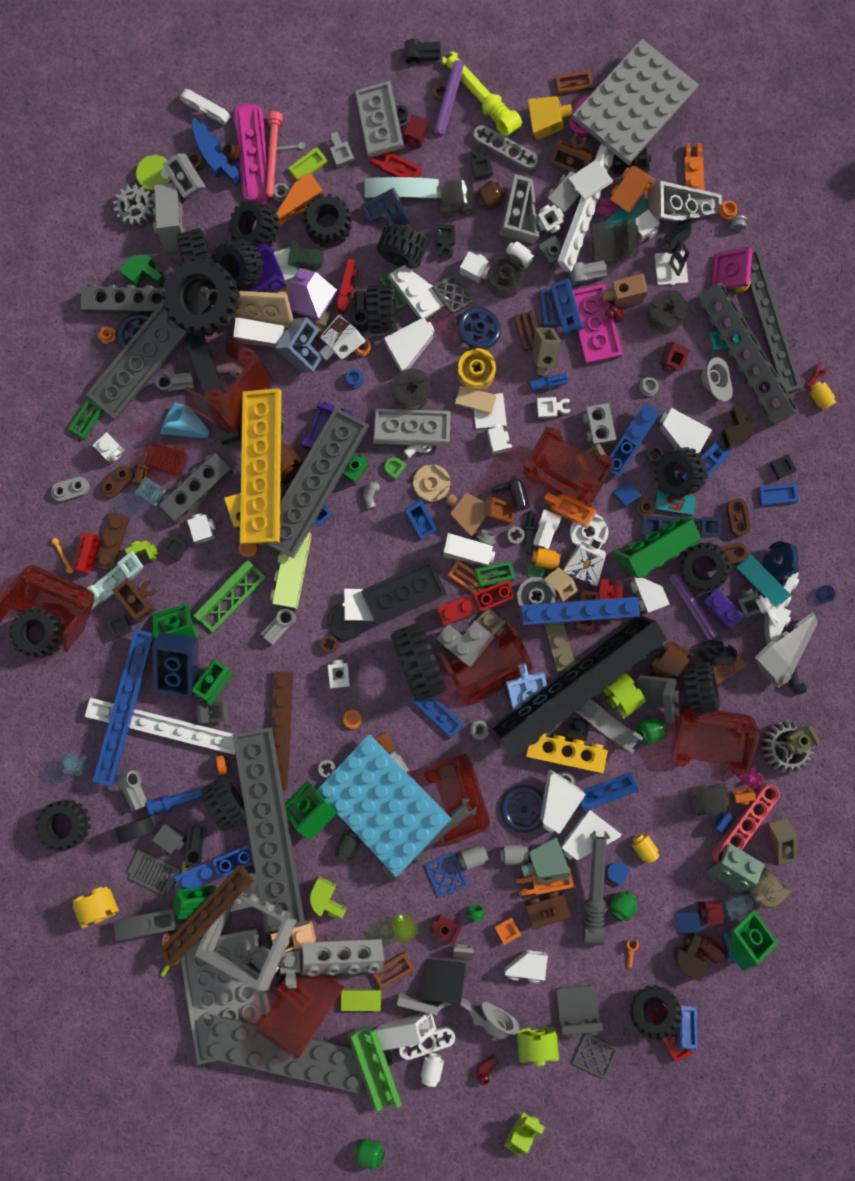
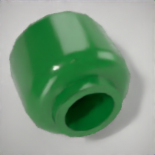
M650 717L641 721L636 729V732L644 737L641 742L647 745L663 740L666 735V725L657 717Z
M628 891L625 893L617 892L608 905L610 915L619 922L629 921L638 909V904L635 901L636 897Z
M364 1139L361 1144H357L354 1156L357 1157V1164L360 1167L376 1170L384 1162L385 1150L380 1142Z

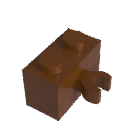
M575 133L571 143L563 139L558 141L550 163L577 173L591 163L594 152L582 148L587 138L584 137L582 142L579 143L576 141L577 133Z
M126 578L112 591L136 621L142 622L156 611L146 597L153 596L157 590L147 591L146 588L151 584L150 581H145L141 585V589H139L133 580Z
M548 892L547 897L541 899L539 896L528 899L529 903L525 904L533 930L571 918L562 892Z

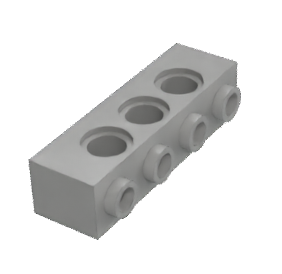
M382 939L302 943V975H337L338 973L357 974L359 972L377 973L382 971L384 964Z

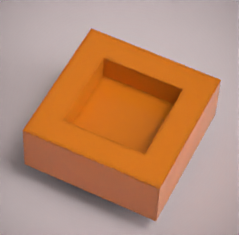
M752 788L732 791L733 799L741 805L750 804L751 801L756 800L755 792Z
M512 917L494 926L504 945L521 936Z

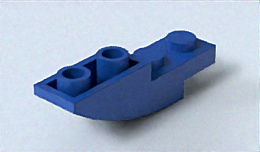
M194 117L192 119L194 136L206 164L217 178L224 174L236 187L241 182L239 178L240 172L234 165L230 166L227 163V158L221 153V142L217 136L211 135L208 132L207 126L202 121L199 123Z
M644 402L603 468L619 477L661 412Z
M248 844L174 876L179 889L201 887L230 875L238 865L246 868L254 864L251 847Z

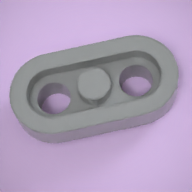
M75 477L53 485L51 495L55 500L65 502L86 495L89 492L90 484L83 477ZM81 483V488L76 489V485ZM63 489V493L59 495L58 490Z

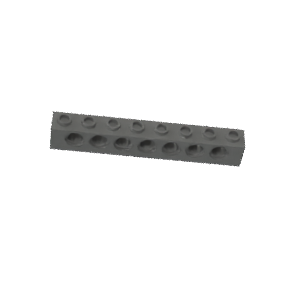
M716 283L698 296L701 300L699 301L700 306L709 313V321L719 330L718 335L720 339L728 345L730 356L737 360L739 371L746 375L748 379L747 384L752 391L756 392L758 403L762 407L764 406L768 412L766 416L769 421L777 425L798 413L799 410L724 284ZM718 301L722 305L719 312L715 309V304ZM727 317L731 319L729 328L724 324ZM737 333L741 336V341L738 344L734 341V336ZM746 349L751 353L748 360L743 355ZM755 366H758L760 368V374L758 376H756L753 373V368ZM764 382H768L770 384V390L768 392L763 390ZM774 398L780 401L778 408H775L772 404Z
M88 284L87 287H81V310L85 313L98 314L146 313L152 315L162 303L161 301L155 304V299L158 296H162V292H165L166 288L163 286L162 288H155V286L145 285L144 288L125 285V288L112 284L106 285V287H99L96 284ZM206 286L196 289L209 301L217 297L216 289ZM102 295H106L105 301L99 303V298ZM124 295V296H125L124 301L121 302V303H118V302H117L118 298H119L120 296ZM139 296L144 297L141 303H136V299ZM211 305V307L206 311V313L210 311L214 307V305Z

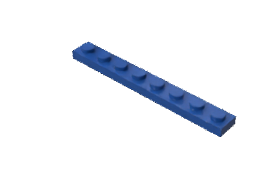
M134 630L92 782L114 786L153 645V633Z

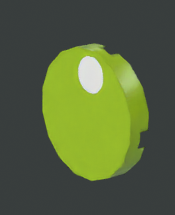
M150 155L142 159L138 164L136 177L141 187L143 186L146 191L155 192L154 185L173 182L163 166V163L168 161L167 159L159 155Z

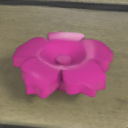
M603 197L598 199L597 204L599 206L596 207V212L600 215L604 213V218H609L613 215L612 212L615 213L619 209L617 204H613L614 202L610 200L611 197H607L606 200Z
M754 768L746 769V772L741 771L739 774L740 779L749 787H752L753 790H758L760 782L763 781V776L759 772L755 773Z

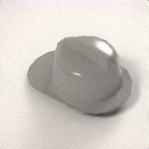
M712 358L701 373V381L715 398L725 402L733 394L729 368L722 358Z
M489 1002L482 1003V1010L486 1016L484 1029L487 1033L497 1039H504L510 1034L518 1033L519 1024L513 1016Z

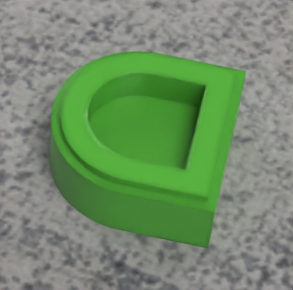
M392 457L385 462L384 469L390 477L397 480L407 464L396 457Z

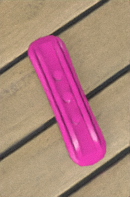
M256 104L239 105L235 108L233 115L239 146L242 196L244 201L253 199L267 204L271 198L266 196L268 161L263 111Z

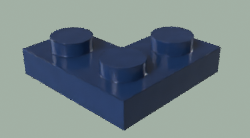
M394 187L361 204L369 222L384 214L390 224L405 226L411 222Z

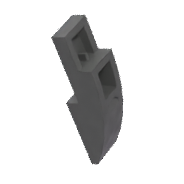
M171 909L113 921L115 942L176 931L187 920H178L174 910Z

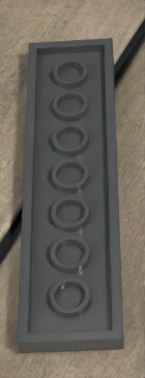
M191 286L186 295L187 309L194 315L205 314L212 303ZM165 300L162 301L86 394L116 420L188 334V332L175 325L174 321L170 320L167 316L168 312L163 307Z
M335 407L280 502V542L265 544L293 559L295 558L369 429V424Z
M216 1014L214 1016L203 1057L360 1094L363 1078L352 1047Z

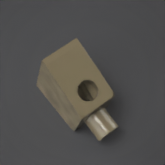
M535 327L532 359L537 367V374L541 376L548 375V369L555 368L557 364L561 340L554 328Z

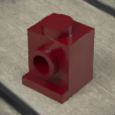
M676 342L666 343V348L660 364L664 366L663 370L670 373L682 371L690 349Z
M718 900L697 901L700 921H704L706 924H724L721 902Z
M439 915L438 919L434 918L430 929L433 930V936L453 946L462 928L460 923L443 915ZM447 927L449 931L442 933L441 929Z

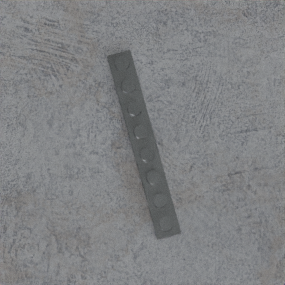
M759 247L752 249L749 290L773 368L788 393L797 391L802 388Z

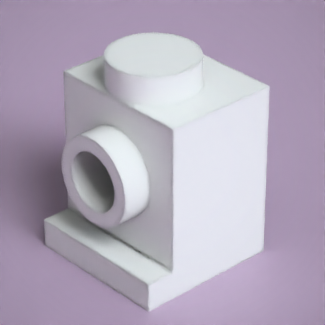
M501 424L491 426L487 435L492 455L511 451L512 445L507 444L510 442L508 432H504Z
M344 660L332 661V665H328L330 688L351 687L348 663H344ZM339 670L343 672L341 678L336 676V672Z

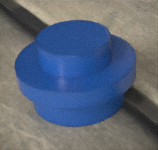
M352 369L345 374L347 386L358 388L362 385L363 375L359 370Z

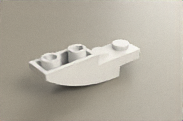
M798 572L790 578L783 580L781 584L789 593H791L792 589L796 588L799 579H797ZM791 596L777 609L772 605L771 609L775 612L779 621L776 624V628L768 613H765L764 630L767 645L773 640L778 642L782 639V630L784 627H787L791 619L789 617L791 611L785 609L784 606H788Z

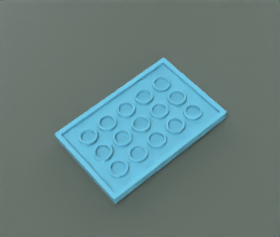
M368 735L317 790L396 877L405 870L452 820L371 735Z

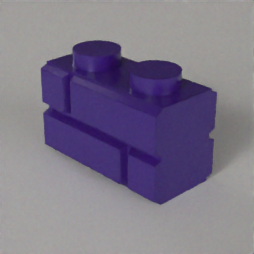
M718 588L711 591L700 602L718 623L721 622V626L726 631L731 630L745 617Z

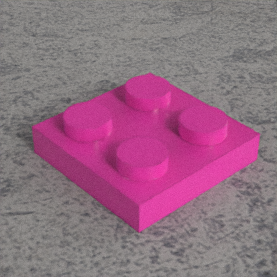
M750 247L715 253L712 286L716 283H723L726 289L749 286L753 250Z

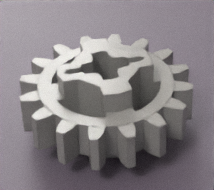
M134 184L133 189L127 185L126 191L121 188L122 194L115 195L118 201H113L115 205L114 211L119 220H122L125 225L130 222L132 227L135 226V223L142 226L141 221L143 220L148 223L147 217H153L150 211H153L154 208L150 192L146 191L143 186L139 189L136 184ZM143 199L146 201V206L142 204L144 202Z

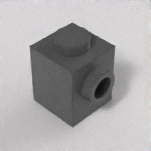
M554 235L539 244L537 252L548 269L552 267L556 269L561 266L558 263V258L562 246Z
M746 588L738 594V601L746 618L761 612L756 602V599L760 598L756 588Z
M165 823L152 841L159 845L158 849L163 853L172 854L175 851L179 852L186 843L183 840L186 836L171 824Z

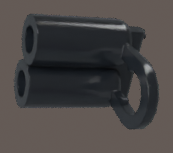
M516 475L511 476L512 481L493 487L491 490L492 493L510 489L518 511L531 507L524 483L517 479Z

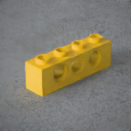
M545 733L537 743L527 747L525 756L604 773L608 750L603 749V745L596 743L586 746L582 740L573 739L572 742L565 741V737L559 735L549 738L546 737ZM549 741L552 744V750L545 753L542 746L545 742ZM564 746L571 748V754L567 757L562 755V748ZM584 750L590 752V758L587 761L581 759V753Z

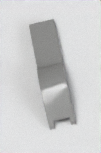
M591 699L586 702L585 706L574 711L630 753L634 752L632 748L637 741H642L644 738L620 723Z
M400 993L397 999V1006L437 1015L445 1006L452 1005L441 1002L422 1001L420 998ZM462 998L460 1006H463L470 1012L474 1024L485 1027V1017L468 1000Z

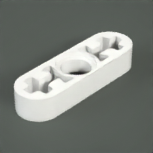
M184 89L180 95L183 103L199 112L207 113V116L223 125L230 118V114L225 109L189 89Z
M447 1026L438 1028L428 1037L433 1041V1045L430 1048H425L422 1044H418L421 1051L417 1052V1048L411 1050V1054H408L407 1051L403 1052L405 1047H400V1055L402 1058L410 1060L449 1047L455 1041V1033L452 1028ZM443 1032L452 1035L449 1037L448 1042L445 1039L439 1040L440 1045H436L434 1035L437 1034V1039L443 1037Z

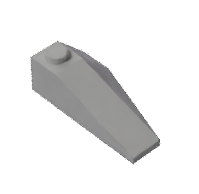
M659 181L647 190L648 208L659 219L673 222L719 214L718 209L722 204V194Z
M810 613L795 624L793 631L790 633L785 631L781 635L782 639L778 642L774 640L770 642L755 657L761 674L778 688L790 680L818 624L814 613Z

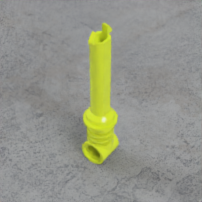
M450 52L451 57L448 59L444 56L442 58V64H446L451 70L454 61L460 60L455 52ZM464 65L460 80L482 103L483 113L493 119L499 133L506 137L522 126L519 114L514 110L510 111L501 101L502 98L499 95L491 94Z

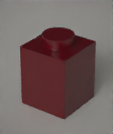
M411 114L404 132V142L412 148H416V146L422 147L429 129V120Z

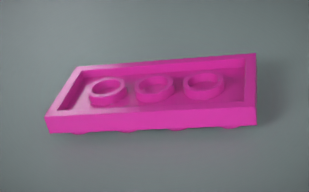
M605 283L573 290L584 325V329L577 330L585 365L622 357L623 355L614 318L609 319V316L605 314V311L610 306L609 301L602 302L601 291L606 290Z

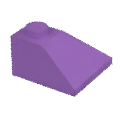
M299 268L290 284L288 300L291 312L320 320L335 297L337 290L316 272Z

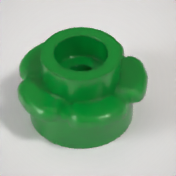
M480 905L469 906L468 913H466L467 917L473 922H480L482 918L486 917L484 907Z

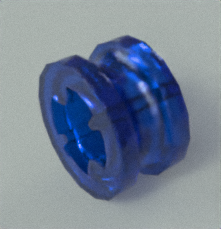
M829 585L821 586L816 591V597L822 603L830 602L835 598V590ZM825 589H827V593L830 594V597H826V599H824V595L821 594V592L825 591Z

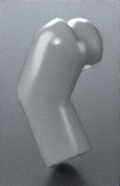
M369 482L363 492L367 510L376 508L373 496L375 492L380 490L378 482Z

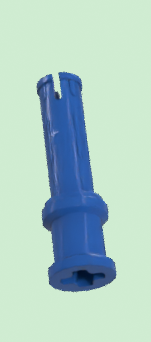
M203 787L172 796L166 794L162 798L155 800L148 799L146 803L149 815L152 817L155 813L162 811L170 812L174 807L202 800L201 789Z

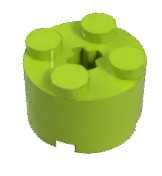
M626 673L620 675L616 682L602 689L604 695L609 697L607 699L612 709L617 708V712L623 719L646 703L644 695L639 688L636 689L633 685L635 682Z
M544 1026L542 1029L531 1030V1028H523L518 1031L517 1043L520 1063L531 1061L533 1065L541 1066L545 1065L547 1060H559L558 1039L555 1028Z

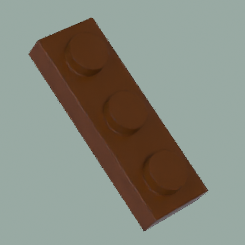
M110 512L94 567L108 571L115 568L130 517Z

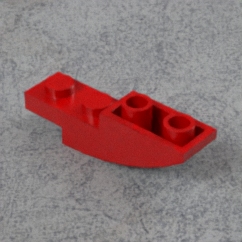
M508 579L452 600L449 603L436 607V610L444 626L516 598Z

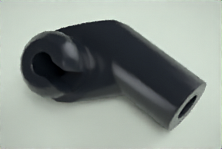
M795 668L789 683L795 694H804L807 691L806 685L799 683Z

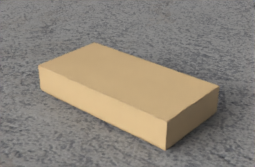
M460 386L455 405L492 414L497 395Z

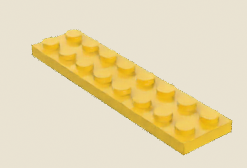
M279 388L243 392L241 544L280 542L282 391Z

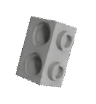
M609 403L586 407L585 413L582 414L583 424H587L588 432H586L587 442L591 443V447L597 444L601 446L614 444L616 435ZM592 414H599L601 420H594ZM596 432H602L605 438L599 439L596 436Z

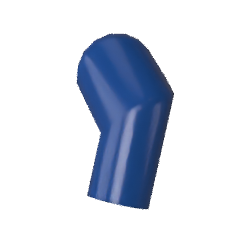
M725 932L721 934L727 949L724 957L727 962H735L730 955L731 932Z

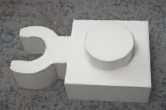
M556 397L537 398L538 419L556 418L557 412L563 415L569 414L570 409H564L562 405L569 404L570 400L563 399L560 402H556Z

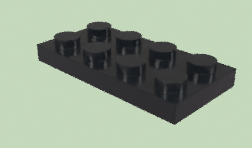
M431 559L361 590V594L376 626L447 594Z

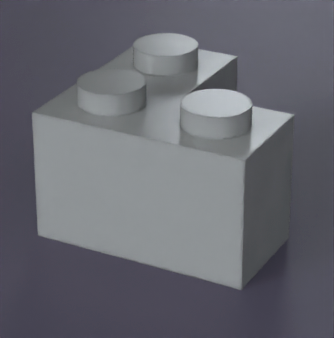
M474 621L464 635L448 624L437 637V640L471 667L495 637Z

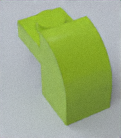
M320 876L310 896L313 910L319 916H322L324 910H327L329 916L336 919L338 917L343 918L347 908L330 900L337 885Z
M523 1112L509 1132L504 1146L521 1157L529 1152L534 1138L542 1134L545 1126L541 1125L537 1118Z

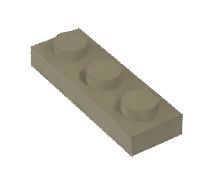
M564 622L544 624L556 671L568 669L575 661Z

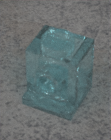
M145 477L135 493L156 507L166 493V490Z
M70 751L63 759V772L78 776L84 775L89 755Z
M744 892L721 899L726 917L730 921L735 920V915L736 917L747 915V911H751L754 907L752 898Z

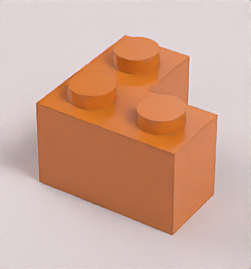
M635 166L628 167L622 175V182L620 185L617 184L611 192L613 196L610 200L627 212H632L640 198L647 194V190L655 182L653 177Z

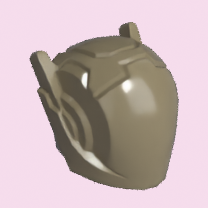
M766 868L763 869L758 884L748 889L751 899L762 908L778 906L792 892Z

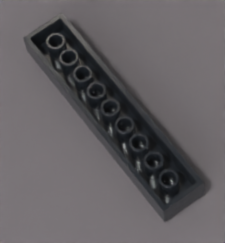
M642 615L634 617L487 731L498 747L512 759L520 756L524 749L537 743L541 736L551 732L559 722L568 719L576 709L585 706L586 702L592 697L599 695L603 688L616 682L620 675L629 672L637 662L646 659L651 651L660 648L663 642L667 640L656 620Z

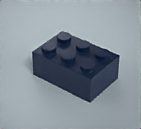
M160 632L153 644V693L192 699L194 694L190 690L198 681V638Z

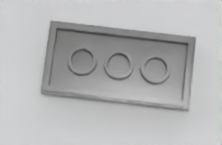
M387 81L356 90V100L368 157L404 148L391 82Z
M375 408L373 444L449 446L451 411Z

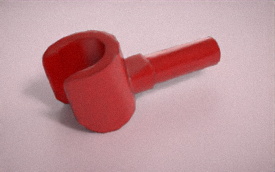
M818 363L816 365V372L806 384L808 388H810V386L814 383L816 379H818L819 376H823L827 373V367L824 369L823 372H818V368L822 365V363Z

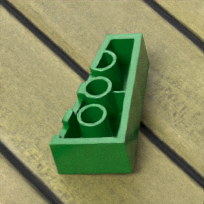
M683 516L661 527V532L649 533L645 535V540L636 543L633 541L627 544L628 548L621 552L619 549L613 551V556L620 570L636 578H643L652 569L663 566L665 561L679 556L681 551L695 546L696 542L701 540V537L693 519Z

